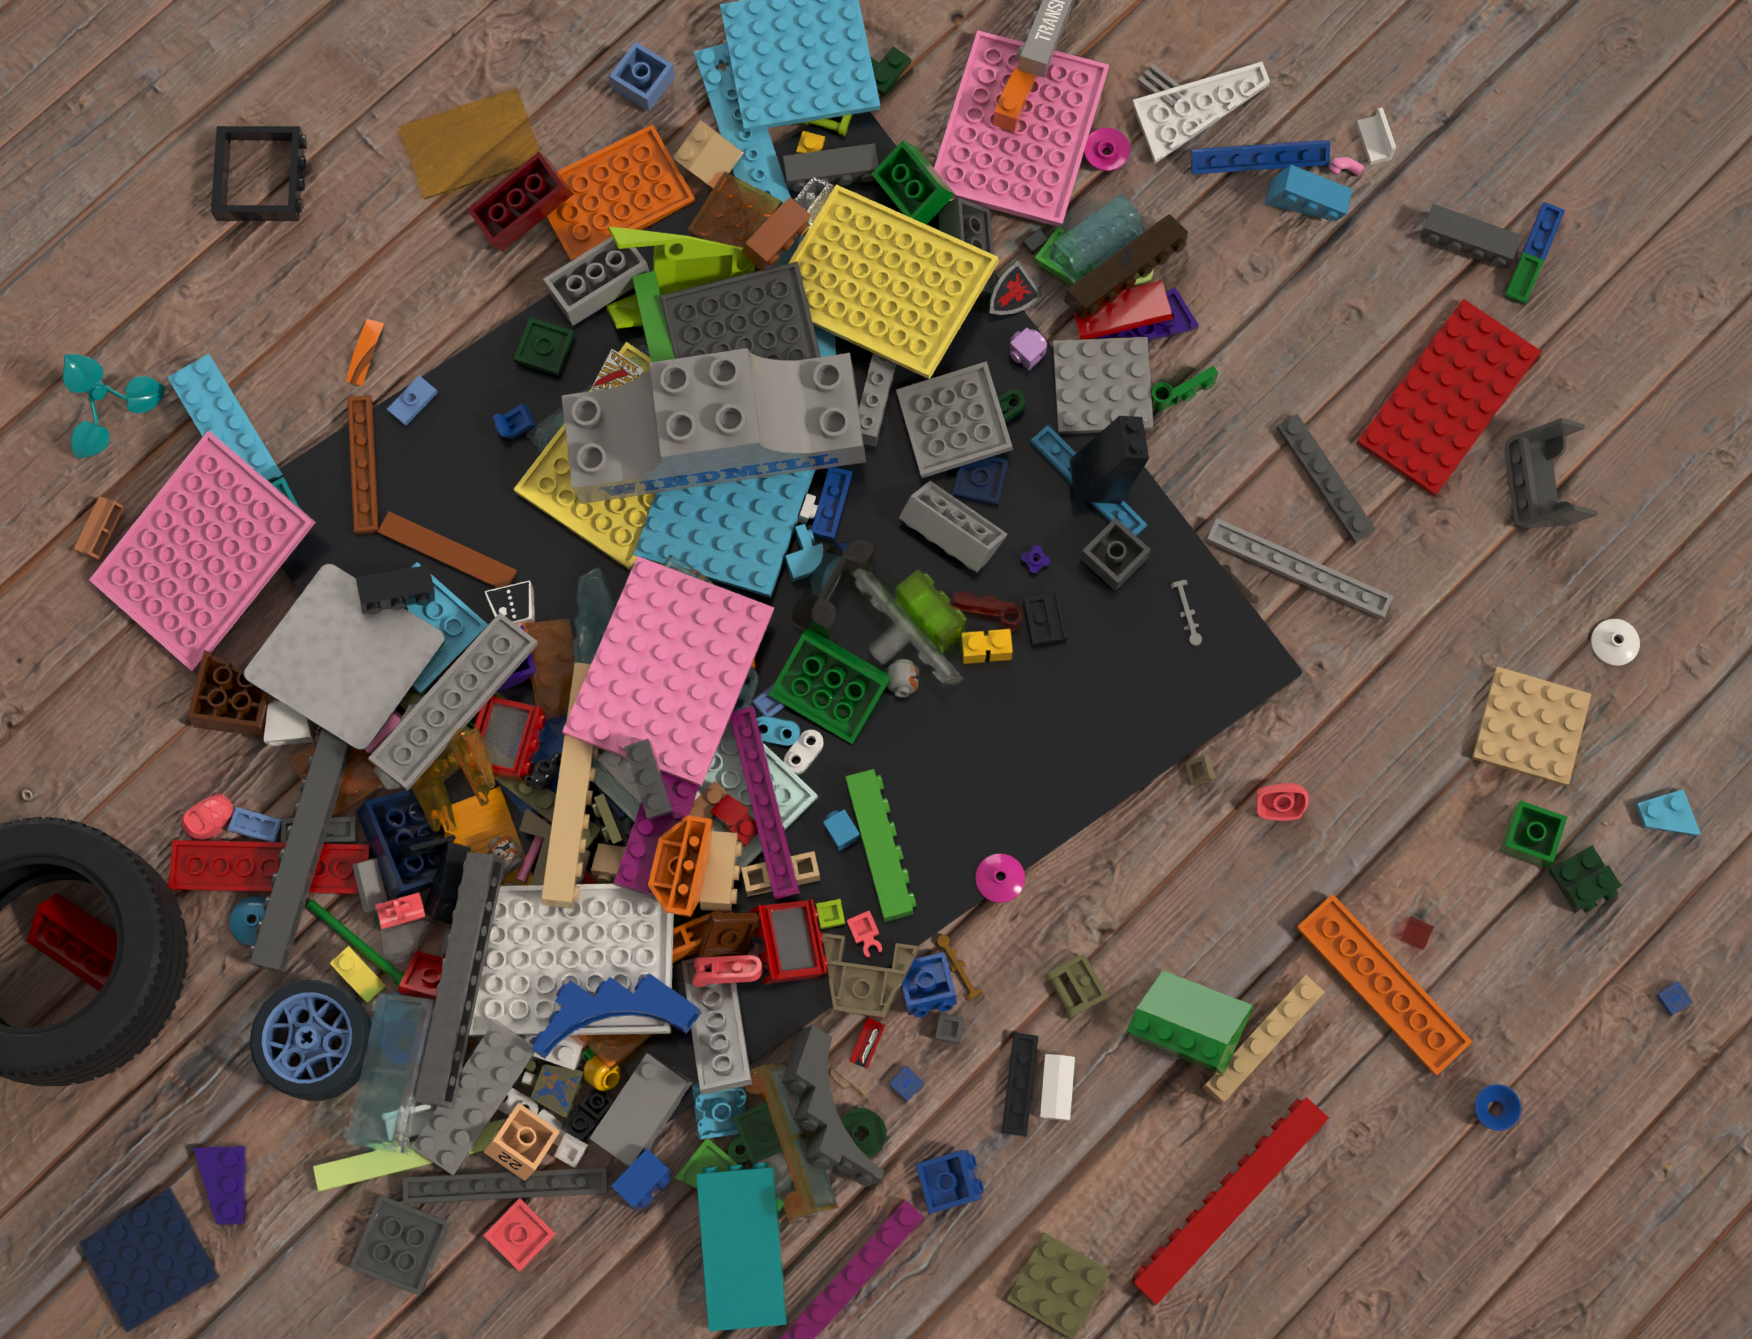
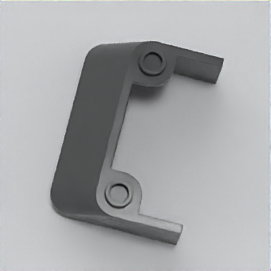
M1560 418L1514 435L1507 440L1504 451L1514 521L1518 526L1523 528L1567 526L1598 515L1597 510L1576 506L1566 501L1560 503L1558 501L1553 459L1564 454L1567 447L1566 436L1585 429V424Z

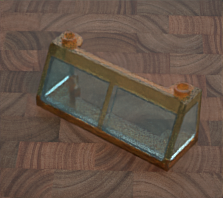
M788 1063L768 1064L751 1069L752 1085L744 1086L746 1092L759 1094L762 1100L766 1099L796 1191L788 1194L784 1200V1209L791 1225L837 1209L838 1205L826 1170L817 1168L811 1161L805 1158L813 1132L804 1129L801 1124L793 1120L801 1095L782 1082Z

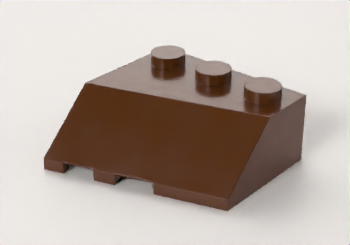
M204 650L187 717L194 728L264 737L267 707L271 703V695L248 682L244 676L245 670Z

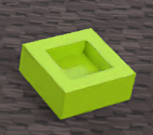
M840 899L816 904L821 929L845 925Z

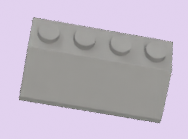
M932 481L926 483L910 496L899 516V519L904 521L909 528L917 530L928 541L937 544L948 555L956 557L967 568L976 572L989 561L1008 535Z

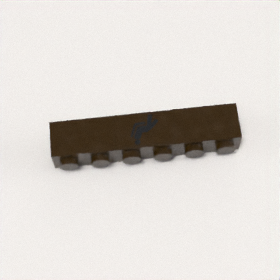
M1168 214L1067 288L1064 302L1082 320H1085L1090 315H1096L1103 305L1112 303L1122 291L1131 289L1139 277H1147L1153 268L1157 265H1163L1173 253L1181 252L1187 244L1188 231Z

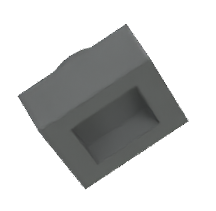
M940 1014L935 1040L960 1044L964 1018Z

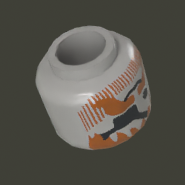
M899 659L889 666L887 674L890 681L887 687L891 692H894L898 697H907L917 690L919 669L912 661Z
M497 836L488 844L490 849L487 854H494L506 860L503 872L511 873L522 864L523 849L512 837L500 838Z

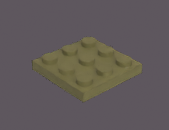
M1044 1232L1006 1300L1069 1339H1074L1111 1272Z

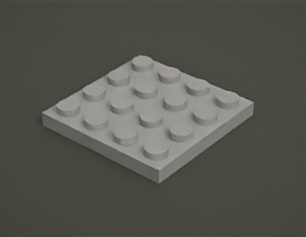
M1147 337L1053 341L1058 434L1100 433L1118 416L1142 417L1144 430H1153Z
M987 361L896 390L922 478L1013 450Z

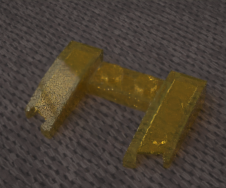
M478 728L463 731L448 743L444 751L411 786L433 831L440 830L441 825H446L447 831L457 828L444 781L461 767L481 807L486 806L489 802L487 796L490 789L495 787L491 760Z

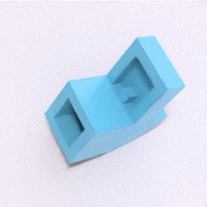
M805 524L796 526L794 530L801 550L785 555L784 558L792 582L813 574L823 557L822 543L812 546V543L815 542L811 529H806Z

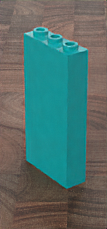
M768 1162L754 1163L753 1169H743V1165L728 1166V1171L718 1172V1167L702 1168L703 1173L696 1174L708 1330L720 1331L786 1325L788 1321L775 1167H769Z

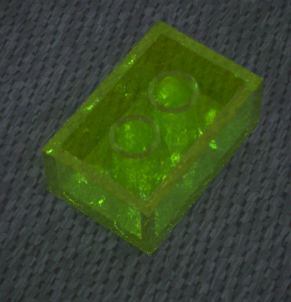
M916 570L896 587L895 601L943 654L961 639L962 633H965L966 618L959 609L954 610L949 604L950 600L943 591L938 592L933 586L934 582L927 573L922 574L919 570Z

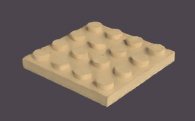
M1496 667L1472 759L1567 787L1570 783L1591 694Z

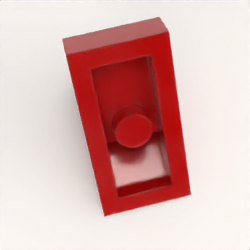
M726 794L709 811L729 832L737 833L738 841L742 842L744 847L758 834L756 821L747 813L749 809L729 794Z

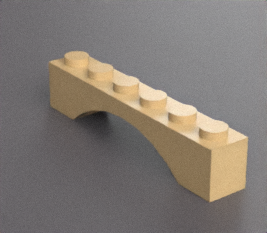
M1305 975L1233 1053L1224 1075L1215 1073L1202 1088L1220 1105L1223 1104L1325 991Z

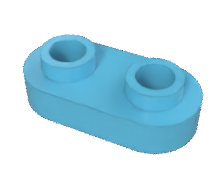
M766 715L757 718L759 726L764 724L768 727L766 733L760 731L762 741L789 746L796 743L800 737V727L794 721ZM789 729L792 732V736L789 738L785 737L783 731Z

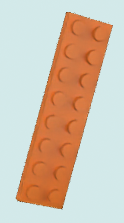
M1333 894L1296 927L1303 937L1434 1076L1442 1072L1473 1042Z

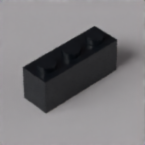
M429 565L356 578L362 614H378L386 609L400 610L408 605H426L431 601H435V591Z

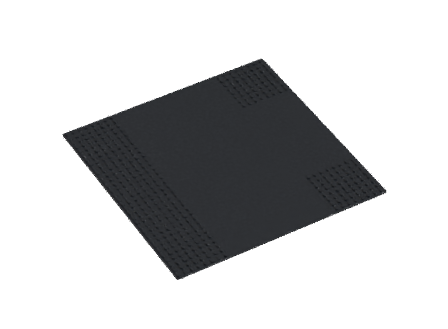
M863 112L852 114L845 136L839 135L837 131L811 124L775 147L774 150L786 182L783 156L796 154L802 131L825 136L822 151L875 143L879 165L897 146L872 113ZM841 117L827 118L840 123L842 120ZM734 174L724 180L717 190L710 189L696 198L694 202L682 207L647 230L690 236L741 248L744 247L745 243L754 234ZM876 179L872 182L858 181L841 186L903 214ZM829 185V187L824 189L808 188L802 192L789 191L790 197L811 215L807 223L809 228L836 185ZM938 213L927 225L940 231ZM654 246L635 247L647 262L649 271H653ZM756 266L755 272L761 271V270ZM635 287L609 304L636 294ZM548 294L423 375L422 378L433 386L438 393L406 427L392 416L387 408L410 384L373 408L379 528L388 511L517 570L511 585L530 581L534 590L535 624L527 626L525 629L526 633L538 642V645L532 651L537 672L521 684L496 691L492 697L534 706L552 692L567 712L575 662L592 663L631 571L516 494L514 488L565 423L562 395L588 392L597 379L611 349L619 352L626 342L650 357L644 327L616 328L607 311V305L572 326L553 298ZM990 297L977 298L930 378L932 379L987 361L997 397L1008 390L1016 389L1023 393L1026 400L1025 409L1006 422L1013 450L994 456L1009 460L998 507L955 497L1008 534L989 561L978 572L967 568L959 559L948 555L943 548L928 541L924 535L915 529L909 528L904 521L899 519L910 496L929 481H932L952 495L958 467L928 477H921L896 390L928 380V378L896 364L876 447L864 444L866 462L836 467L852 471V478L835 540L814 536L815 542L812 543V546L821 543L823 545V557L816 571L808 577L792 582L785 561H783L771 598L699 576L697 578L774 607V612L754 658L756 669L749 670L733 711L753 706L757 718L762 716L751 703L752 700L776 682L801 635L807 628L885 673L888 672L889 666L899 659L910 660L919 669L918 688L909 696L898 697L886 686L853 744L788 706H785L772 716L797 723L800 727V735L807 730H815L823 738L821 752L805 772L797 775L818 795V798L785 829L791 856L815 852L820 881L798 885L800 893L780 899L774 898L773 891L748 897L743 874L741 873L739 880H734L733 889H737V902L732 904L731 909L733 913H749L750 910L758 905L807 901L813 899L814 906L816 907L817 903L840 899L845 925L821 929L819 917L817 923L821 933L846 937L842 962L888 968L893 964L896 943L919 946L986 899L979 892L976 885V871L985 858L994 854H1006L1015 858L1021 864L1024 871L1285 688L1302 674V670L1145 466L1123 501L1147 524V527L1137 537L1151 549L1148 559L1116 591L1080 559L1082 550L1110 522L1090 502H1075L1073 485L1030 443L1031 439L1047 425L1058 434L1053 347L1046 340V355L1030 370L1021 362L1019 364L1011 358L1009 352L1011 337L1018 331L1023 332L1026 328L1036 330L1041 335L1042 333L1024 310L1006 315L989 313ZM530 317L572 330L575 333L559 376L515 363L513 360ZM835 335L836 355L850 353L858 406L860 407L873 353ZM1012 401L1010 403V406L1012 407L1018 405L1017 401ZM520 404L527 405L536 426L515 439L499 435L495 429L493 416L495 414L505 415ZM349 425L344 426L281 467L280 471L283 475L270 482L272 483L284 477L300 509L316 522L281 565L300 595L321 567L326 564H333L354 578L411 568L418 562L421 566L429 565L431 575L488 625L495 618L485 591L496 588L378 533L355 535ZM1099 433L1058 435L1077 453ZM815 470L807 493L816 496L815 505H819L827 473ZM808 519L807 524H805L807 530H812L814 519ZM797 522L796 526L802 525L803 523ZM795 533L792 535L786 555L801 550ZM1035 545L1042 547L1044 555L1050 558V563L1048 566H1043L1037 573H1031L1026 563L1022 562L1021 556L1023 553L1030 552ZM1187 580L1188 585L1183 586L1189 609H1194L1195 614L1191 615L1193 623L1199 624V627L1195 628L1196 633L1202 637L1201 644L1198 646H1192L1189 643L1191 633L1190 630H1184L1188 623L1186 617L1181 618L1180 616L1184 609L1178 589L1171 588L1170 584L1173 582ZM1058 592L1068 638L1065 641L1059 640L1053 643L1032 646L1023 599L1025 597ZM1010 629L1013 650L1011 660L990 662V651H986L985 662L963 664L962 633L984 631V636H988V631ZM446 671L424 692V694L428 693V691L437 683V681L446 673ZM398 705L397 711L404 715L405 710ZM493 706L491 712L492 722L487 728L484 740L503 753L522 738L529 714ZM762 724L759 726L762 733L768 731L766 725ZM785 729L783 735L789 738L792 736V732L789 729ZM809 738L806 741L808 745H814L816 742L813 738ZM763 741L783 762L786 753L793 746ZM448 745L423 773L445 807L500 786L490 775L468 770L463 764L465 756L451 745ZM794 757L791 760L793 764H799L801 761L799 757ZM874 769L876 776L881 775L884 789L880 790L882 799L887 798L890 812L886 813L889 822H894L897 833L893 840L895 846L900 845L903 855V859L899 860L901 869H907L910 883H907L906 887L908 893L913 892L916 907H913V915L884 922L861 835L859 840L839 851L823 825V822L826 821L825 817L835 810L840 812L845 809L860 833L845 776ZM590 782L589 790L593 791V804L596 803L594 797L599 796L600 793ZM502 789L526 856L535 835L519 831L524 815ZM587 805L586 814H590L589 820L601 829V827L605 826L602 816L597 818L592 805ZM611 807L610 810L623 840L613 844L611 840L606 841L603 832L597 837L588 849L592 853L587 871L593 877L591 868L598 843L626 847L629 839L623 829V823L627 816L620 820ZM762 852L750 865L764 863V853ZM537 855L531 868L532 875L534 874L539 855ZM1000 872L996 874V878L999 881H1003L1005 875ZM699 900L691 917L683 916V921L680 925L714 911L701 910ZM801 910L771 913L781 970L790 971L812 968ZM870 910L879 931V935L873 938L880 942L882 953L878 952L877 947L870 946L868 948L870 958H866L863 953L864 942L856 944L847 920ZM754 934L747 955H754L759 958V954L765 951L763 938L756 939ZM822 942L823 954L825 955L824 943ZM699 953L672 964V990L685 999L687 997L681 961L700 957ZM762 963L763 973L759 979L752 982L736 983L749 1065L833 1007L828 968H826L827 973L817 978L763 984L762 979L770 974L768 963ZM672 1025L671 1033L610 1034L607 1045L629 1077L632 1076L646 1053H651L693 1081V1084L699 1081L691 1028L687 1034ZM692 1086L667 1123L694 1105Z

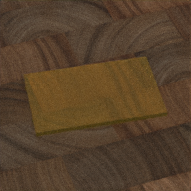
M517 88L399 126L425 200L514 171L540 151Z

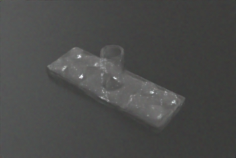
M858 568L852 574L857 579L854 583L863 593L867 592L871 595V603L879 611L885 612L894 622L889 629L868 647L874 657L885 665L911 641L920 651L917 654L918 657L926 665L930 664L934 667L935 671L933 673L940 682L958 685L964 680L874 575L867 570Z

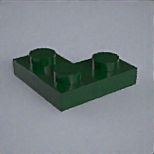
M894 46L880 63L871 57L877 91L884 96L911 64V58Z

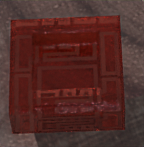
M1411 916L1400 940L1424 950L1434 926Z

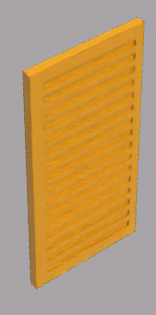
M500 786L438 810L445 832L455 835L454 843L470 846L473 853L487 854L490 849L488 844L497 836L500 838L512 837L522 848ZM523 850V857H522V859H523V862H524V859H525L526 856H525V853H524V850ZM521 864L516 870L506 875L500 886L504 885V881L529 886L533 878L532 872L530 870L525 883L518 881L516 877L522 866Z

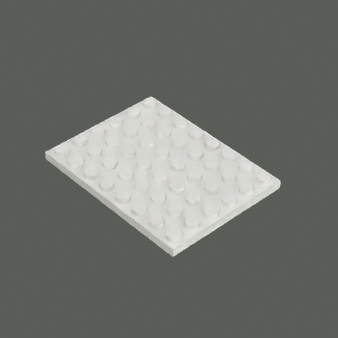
M576 884V886H580L579 900L573 902V909L543 906L541 899L543 885L500 886L469 1036L484 1037L495 1020L519 1036H537L539 1032H544L548 1027L552 1014L557 1010L560 1011L562 1008L555 1002L556 994L560 987L564 984L567 985L570 980L593 997L596 995V989L599 984L604 980L607 981L609 977L633 994L636 991L635 987L642 977L646 978L649 973L672 989L674 914L666 913L655 897L614 884ZM621 1016L593 1022L573 1032L571 1035L671 1033V1025L653 1018Z

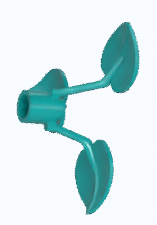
M65 354L62 374L63 383L71 392H86L88 394L94 419L93 424L88 421L80 422L72 432L71 449L76 458L82 459L99 454L108 446L110 441L108 430L104 426H98L99 420L95 400L103 399L106 393L110 392L123 400H127L126 407L130 412L145 413L159 404L165 393V386L151 377L138 376L128 382L125 388L127 395H123L110 388L109 385L105 386L101 381L104 376L103 368L96 360L79 354Z

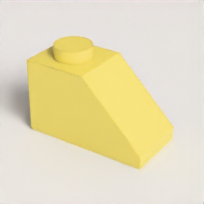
M349 946L330 962L335 970L367 1003L386 987L382 980Z

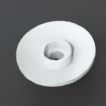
M1608 619L1601 622L1594 629L1591 636V646L1594 654L1602 662L1612 666H1621L1629 663L1636 657L1640 648V639L1634 627L1626 621ZM1615 636L1621 639L1622 642L1620 644L1614 641Z

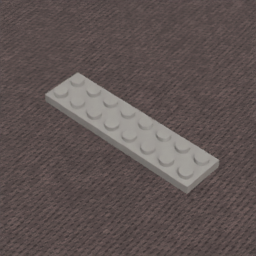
M499 613L368 758L369 761L408 791L538 645L537 640L502 613Z

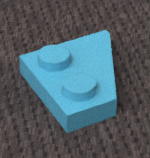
M1684 789L1635 805L1642 825L1646 829H1661L1665 832H1679L1690 834V836L1701 834Z

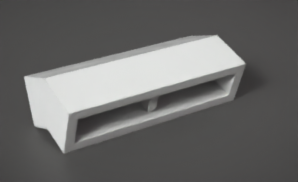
M1045 1054L1041 1118L1060 1121L1070 1120L1075 1057Z

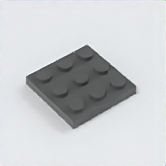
M379 1195L349 1268L422 1296L451 1222Z

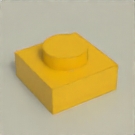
M802 131L796 154L822 151L825 136Z

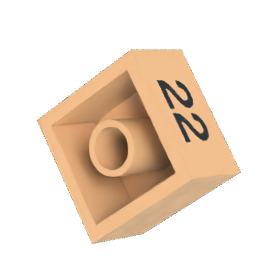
M518 1102L508 1114L484 1150V1153L526 1181L536 1170L560 1131Z

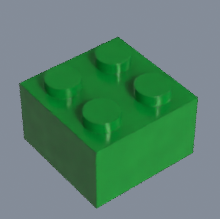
M1520 800L1513 806L1499 852L1545 868L1549 867L1554 863L1567 816Z

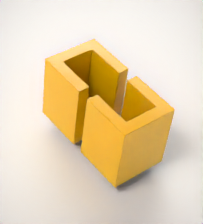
M1010 629L988 631V636H984V631L962 633L963 664L985 662L986 651H990V662L1011 660L1013 650Z

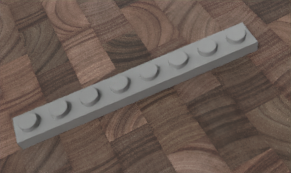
M1216 518L1206 540L1208 543L1382 620L1394 597Z

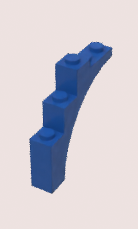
M650 973L646 978L642 977L638 981L634 994L611 977L599 984L595 997L570 980L567 985H562L556 994L555 1002L562 1008L560 1011L557 1010L552 1014L549 1019L550 1024L545 1031L539 1032L534 1038L532 1049L545 1059L560 1042L573 1032L593 1022L621 1016L653 1018L668 1023L687 1034L701 1015V1011Z

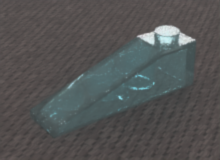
M600 567L579 577L577 595L579 613L574 624L577 627L576 639H573L572 644L576 663H592L616 607Z

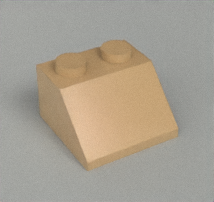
M700 120L673 158L702 181L717 190L741 158L743 152Z

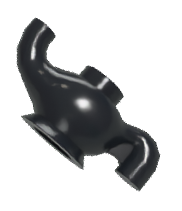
M557 752L550 759L536 761L532 765L529 775L524 779L525 785L542 790L551 787L557 773L556 766L561 764L562 753Z

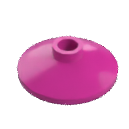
M1100 128L1088 136L1084 154L1087 161L1096 169L1113 171L1122 167L1128 160L1130 144L1126 136L1120 131L1113 128ZM1109 151L1110 155H1104L1102 152Z
M1006 854L991 855L980 863L976 871V885L979 892L992 902H1009L1015 899L1024 887L1025 873L1023 867L1012 856ZM997 873H1003L1005 875V879L1003 881H999L996 878Z

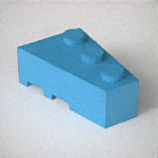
M1290 165L1270 180L1264 205L1315 216L1328 221H1337L1347 214L1352 189Z

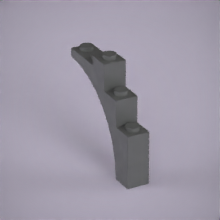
M812 1024L798 1033L782 1080L793 1091L802 1094L793 1120L801 1124L804 1129L813 1132L805 1158L819 1169L827 1170L835 1166L838 1171L848 1174L856 1179L859 1184L869 1187L881 1181L885 1171L873 1163L856 1146L844 1128L835 1108L828 1076V1056L832 1036Z

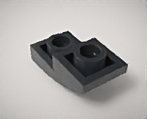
M593 1088L579 1103L578 1108L562 1124L561 1129L583 1142L605 1116L614 1100L603 1091Z

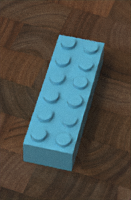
M209 354L167 377L202 436L207 431L215 434L269 482L283 475Z

